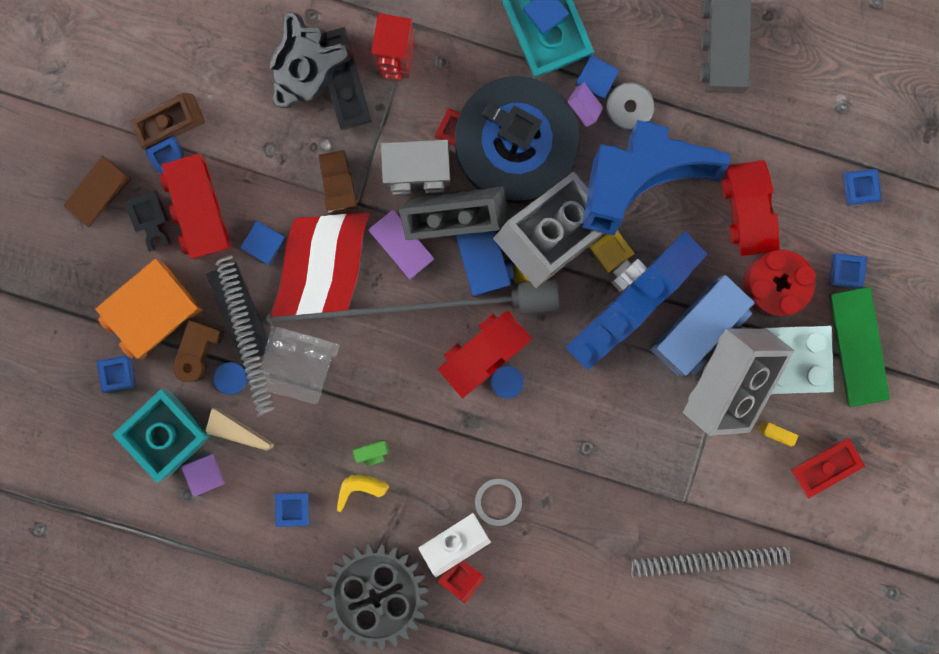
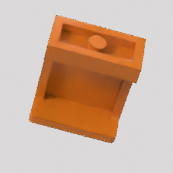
M156 258L95 308L101 316L98 318L99 323L110 334L113 331L121 340L119 343L120 348L131 359L134 356L136 359L146 358L150 350L187 319L194 318L203 311L202 307L166 264Z

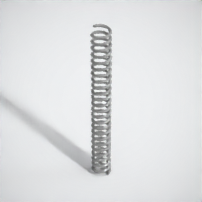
M230 255L219 259L215 265L219 267L217 271L221 273L219 278L223 279L220 284L224 285L222 288L226 292L224 297L228 298L226 303L230 304L227 309L231 310L229 313L233 317L231 322L235 323L232 328L237 329L234 332L238 336L236 341L240 342L237 347L242 348L239 353L243 354L241 357L245 361L243 366L248 367L244 372L249 373L246 378L251 380L248 385L253 386L250 391L255 393L251 397L256 399L253 404L259 405L255 408L256 411H261L257 414V417L264 413L274 410L275 407L262 408L272 404V400L259 402L269 398L271 394L259 395L268 391V387L256 389L266 385L267 381L254 383L266 377L265 375L253 376L263 372L264 369L251 370L261 366L263 363L248 364L261 357L246 358L259 352V350L245 351L256 347V343L243 345L255 340V337L241 339L254 333V331L240 332L252 327L251 324L238 326L250 321L249 318L236 320L248 315V312L233 314L246 309L247 306L233 307L244 303V299L230 301L243 296V293L228 295L241 290L242 287L226 289L232 285L239 284L240 281L224 283L238 277L237 274L223 276L237 270L236 268L221 270L235 264V262L219 264L225 260L232 259L233 256Z
M783 546L781 549L779 547L773 549L770 547L768 550L763 548L762 551L757 548L755 552L753 549H750L749 552L744 549L742 553L737 550L736 554L731 550L729 554L726 551L723 555L720 552L716 555L712 552L710 556L707 553L703 556L699 553L697 557L694 554L691 557L686 554L684 559L681 555L678 558L673 555L671 560L668 556L665 559L660 556L658 561L653 557L652 561L647 558L645 562L642 558H640L639 562L634 559L632 561L631 577H635V565L638 577H641V564L644 576H648L649 564L650 573L653 577L654 562L657 575H661V563L664 575H667V561L670 574H674V561L677 574H680V559L683 573H687V560L690 572L693 573V558L696 572L699 573L700 571L699 559H701L702 568L705 572L706 557L709 570L711 572L713 570V557L716 570L718 571L719 556L722 569H726V556L729 569L731 570L732 555L735 568L738 569V554L741 559L742 568H745V554L748 567L751 568V553L753 554L755 567H758V553L761 559V566L764 567V551L767 557V565L771 566L770 553L772 552L774 565L777 566V550L780 555V564L784 565L783 551H785L787 564L790 565L791 548Z

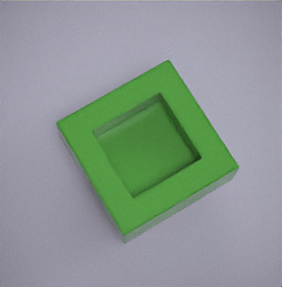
M383 440L352 451L356 463L364 461L366 467L383 462V455L389 453L387 441Z

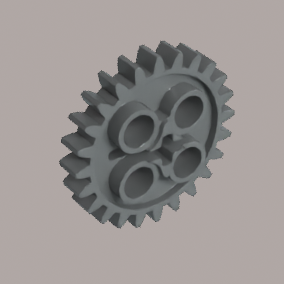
M367 543L365 553H362L356 546L353 549V558L346 553L342 555L343 562L345 563L344 566L336 562L333 564L332 567L338 574H328L326 576V580L333 584V586L324 587L322 591L331 596V598L322 603L324 607H332V611L327 614L326 619L336 618L337 623L333 627V631L343 628L345 633L342 640L344 641L351 635L354 636V647H357L362 640L366 641L368 651L371 650L373 642H378L381 651L384 650L387 640L396 647L398 645V635L405 640L409 639L408 627L416 631L419 629V625L414 618H425V613L418 608L420 606H427L429 601L420 597L421 594L428 592V586L419 585V582L425 578V574L414 573L418 562L410 565L406 563L409 553L406 552L400 558L397 557V546H394L390 553L385 552L384 543L380 544L378 551H374L371 543ZM380 567H388L393 572L394 577L390 582H381L376 577V570ZM349 580L359 581L363 586V592L359 595H351L346 590V582ZM398 583L403 585V588L384 594L378 604L375 599H372L355 609L349 608V604L367 599L371 594V589H374L376 593H381ZM394 597L403 599L406 603V609L399 613L393 612L389 608V600ZM369 610L374 613L376 622L372 625H364L360 622L358 614L361 611Z

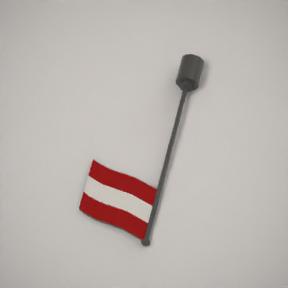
M373 212L295 218L286 241L281 285L272 313L267 314L264 321L268 326H272V323L508 302H513V309L520 308V314L559 311L557 279H548L538 288H535L530 281L518 282V289H512V296L348 310L359 277L364 233Z

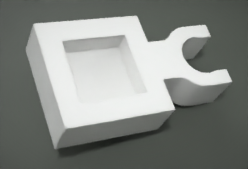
M627 259L613 272L617 278L611 283L621 292L645 272L647 267L639 259L635 260L632 264Z

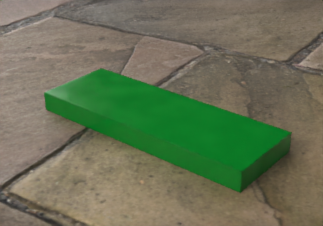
M867 286L830 293L829 300L847 405L855 407L890 400L871 287Z

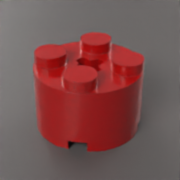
M776 250L753 260L744 273L742 284L744 293L755 302L751 307L756 312L768 317H781L799 312L810 302L815 290L816 274L814 269L811 268L810 264L801 255L788 250ZM781 278L784 288L776 291L777 284L773 282V279Z

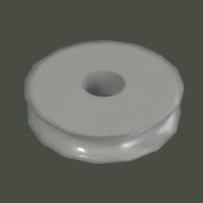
M634 82L623 83L615 87L609 94L606 102V115L610 122L616 128L626 132L633 130L637 120L650 121L655 109L654 99L650 91L643 85ZM626 102H633L636 110L631 113L627 112L624 104Z

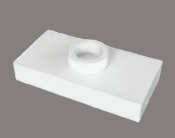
M472 513L418 549L432 574L438 577L490 544L491 541L476 516Z

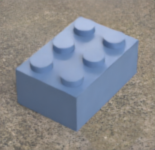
M726 275L715 278L649 350L677 376H687L690 374L694 376L706 364L707 361L703 357L709 351L711 352L716 349L717 341L725 330L734 328L736 325L740 327L751 316L752 312L749 308L755 302Z

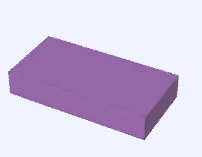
M391 210L368 229L409 280L435 260L418 239L405 240L401 218L394 210Z

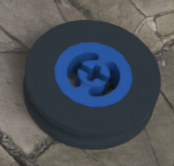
M510 76L494 80L476 91L466 102L459 115L455 131L457 159L466 178L477 189L503 186L506 202L523 203L536 200L566 178L574 165L579 149V129L575 114L566 99L556 89L540 80L523 76ZM488 102L507 113H510L513 105L542 120L538 129L539 139L533 138L527 151L534 153L531 159L520 163L510 162L502 158L495 150V141L502 143V147L507 154L510 153L512 144L497 136L500 131L499 125L481 117ZM518 147L515 156H521L527 151Z

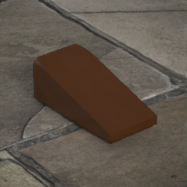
M181 93L131 119L130 122L142 150H145L171 136L175 137L204 124L205 120L195 96L190 93Z
M102 155L65 203L64 207L87 227H90L131 181V178Z

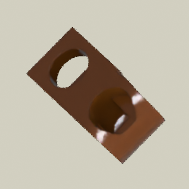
M345 150L319 154L327 212L335 214L358 209L352 174L349 170Z
M189 320L174 362L173 370L175 376L182 382H193L201 379L206 373L205 359L211 342L221 343L225 331L196 320Z

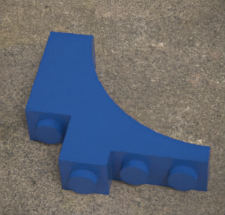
M637 120L628 139L627 151L616 146L600 145L592 163L582 228L615 235L623 220L626 208L639 195L654 186L672 180L697 178L719 181L729 166L730 154L718 151L715 148L688 144L682 140L668 139V127L657 125L654 122Z
M684 231L647 267L645 272L636 278L565 348L589 370L619 342L621 343L635 331L654 309L684 282L706 257L707 253Z

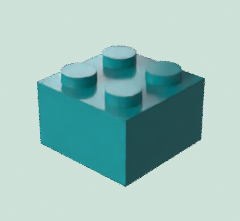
M160 389L112 434L156 483L165 481L212 437V435L205 432L206 428L170 389Z

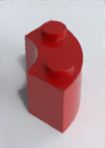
M765 160L729 165L726 169V179L721 180V189L724 199L729 200L733 225H729L728 228L731 244L737 245L741 257L780 250L778 213L775 214L772 207V194L774 190Z
M508 309L499 317L492 313L478 325L482 329L480 333L463 347L457 343L443 355L447 361L437 370L462 399L532 340V337Z

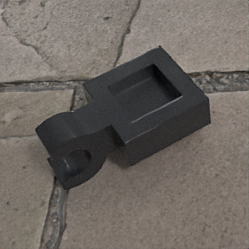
M489 102L481 116L501 126L497 136L524 151H527L542 123V120L513 105L510 113H507Z

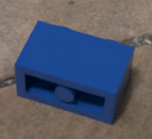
M500 230L455 235L473 297L510 287L509 279L515 278L510 259H503L501 247L493 239Z

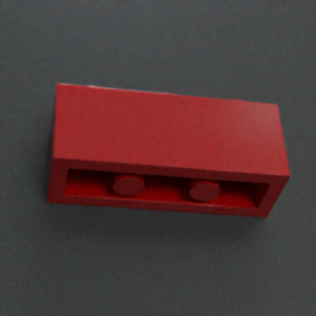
M378 13L371 54L377 73L382 74L383 79L400 82L402 77H410L416 41L411 18Z
M198 153L161 164L164 173L159 174L164 191L170 192L173 204L169 205V210L174 223H179L183 235L179 236V243L183 254H189L190 259L196 260L233 249L205 156Z

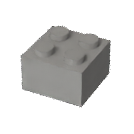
M448 140L381 143L383 185L386 191L392 192L393 196L412 195V190L424 189L425 194L444 193V188H451Z

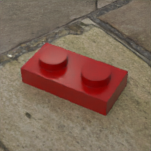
M846 437L790 470L805 497L809 499L866 466L850 438Z

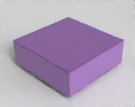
M585 82L575 88L568 100V104L586 127L597 121L603 109Z
M213 454L181 467L193 497L225 484Z

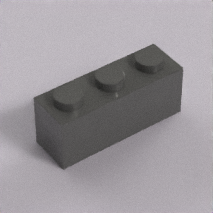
M703 0L701 15L702 18H707V28L701 34V50L706 51V63H701L700 82L705 83V92L744 93L749 88L751 0Z
M503 186L411 197L399 209L405 240L497 231L509 219Z

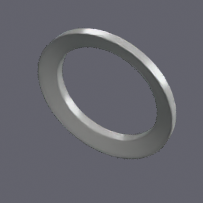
M501 478L491 479L478 489L475 497V508L480 518L486 523L493 526H504L513 522L518 517L522 508V497L519 489L512 482ZM496 484L509 487L516 497V506L513 513L507 518L500 520L488 517L481 507L482 494L488 487Z

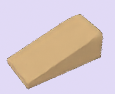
M212 408L205 430L207 434L266 451L273 448L274 443L221 409Z

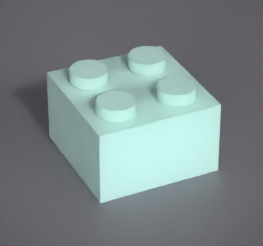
M831 326L761 328L768 329L795 350L771 394L834 392Z

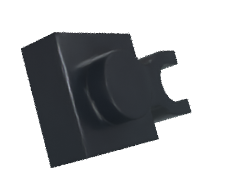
M157 190L124 202L135 232L145 229L147 234L145 242L149 252L156 249L153 244L154 236L162 238L164 246L171 244L168 234L160 227V224L167 222L168 218Z

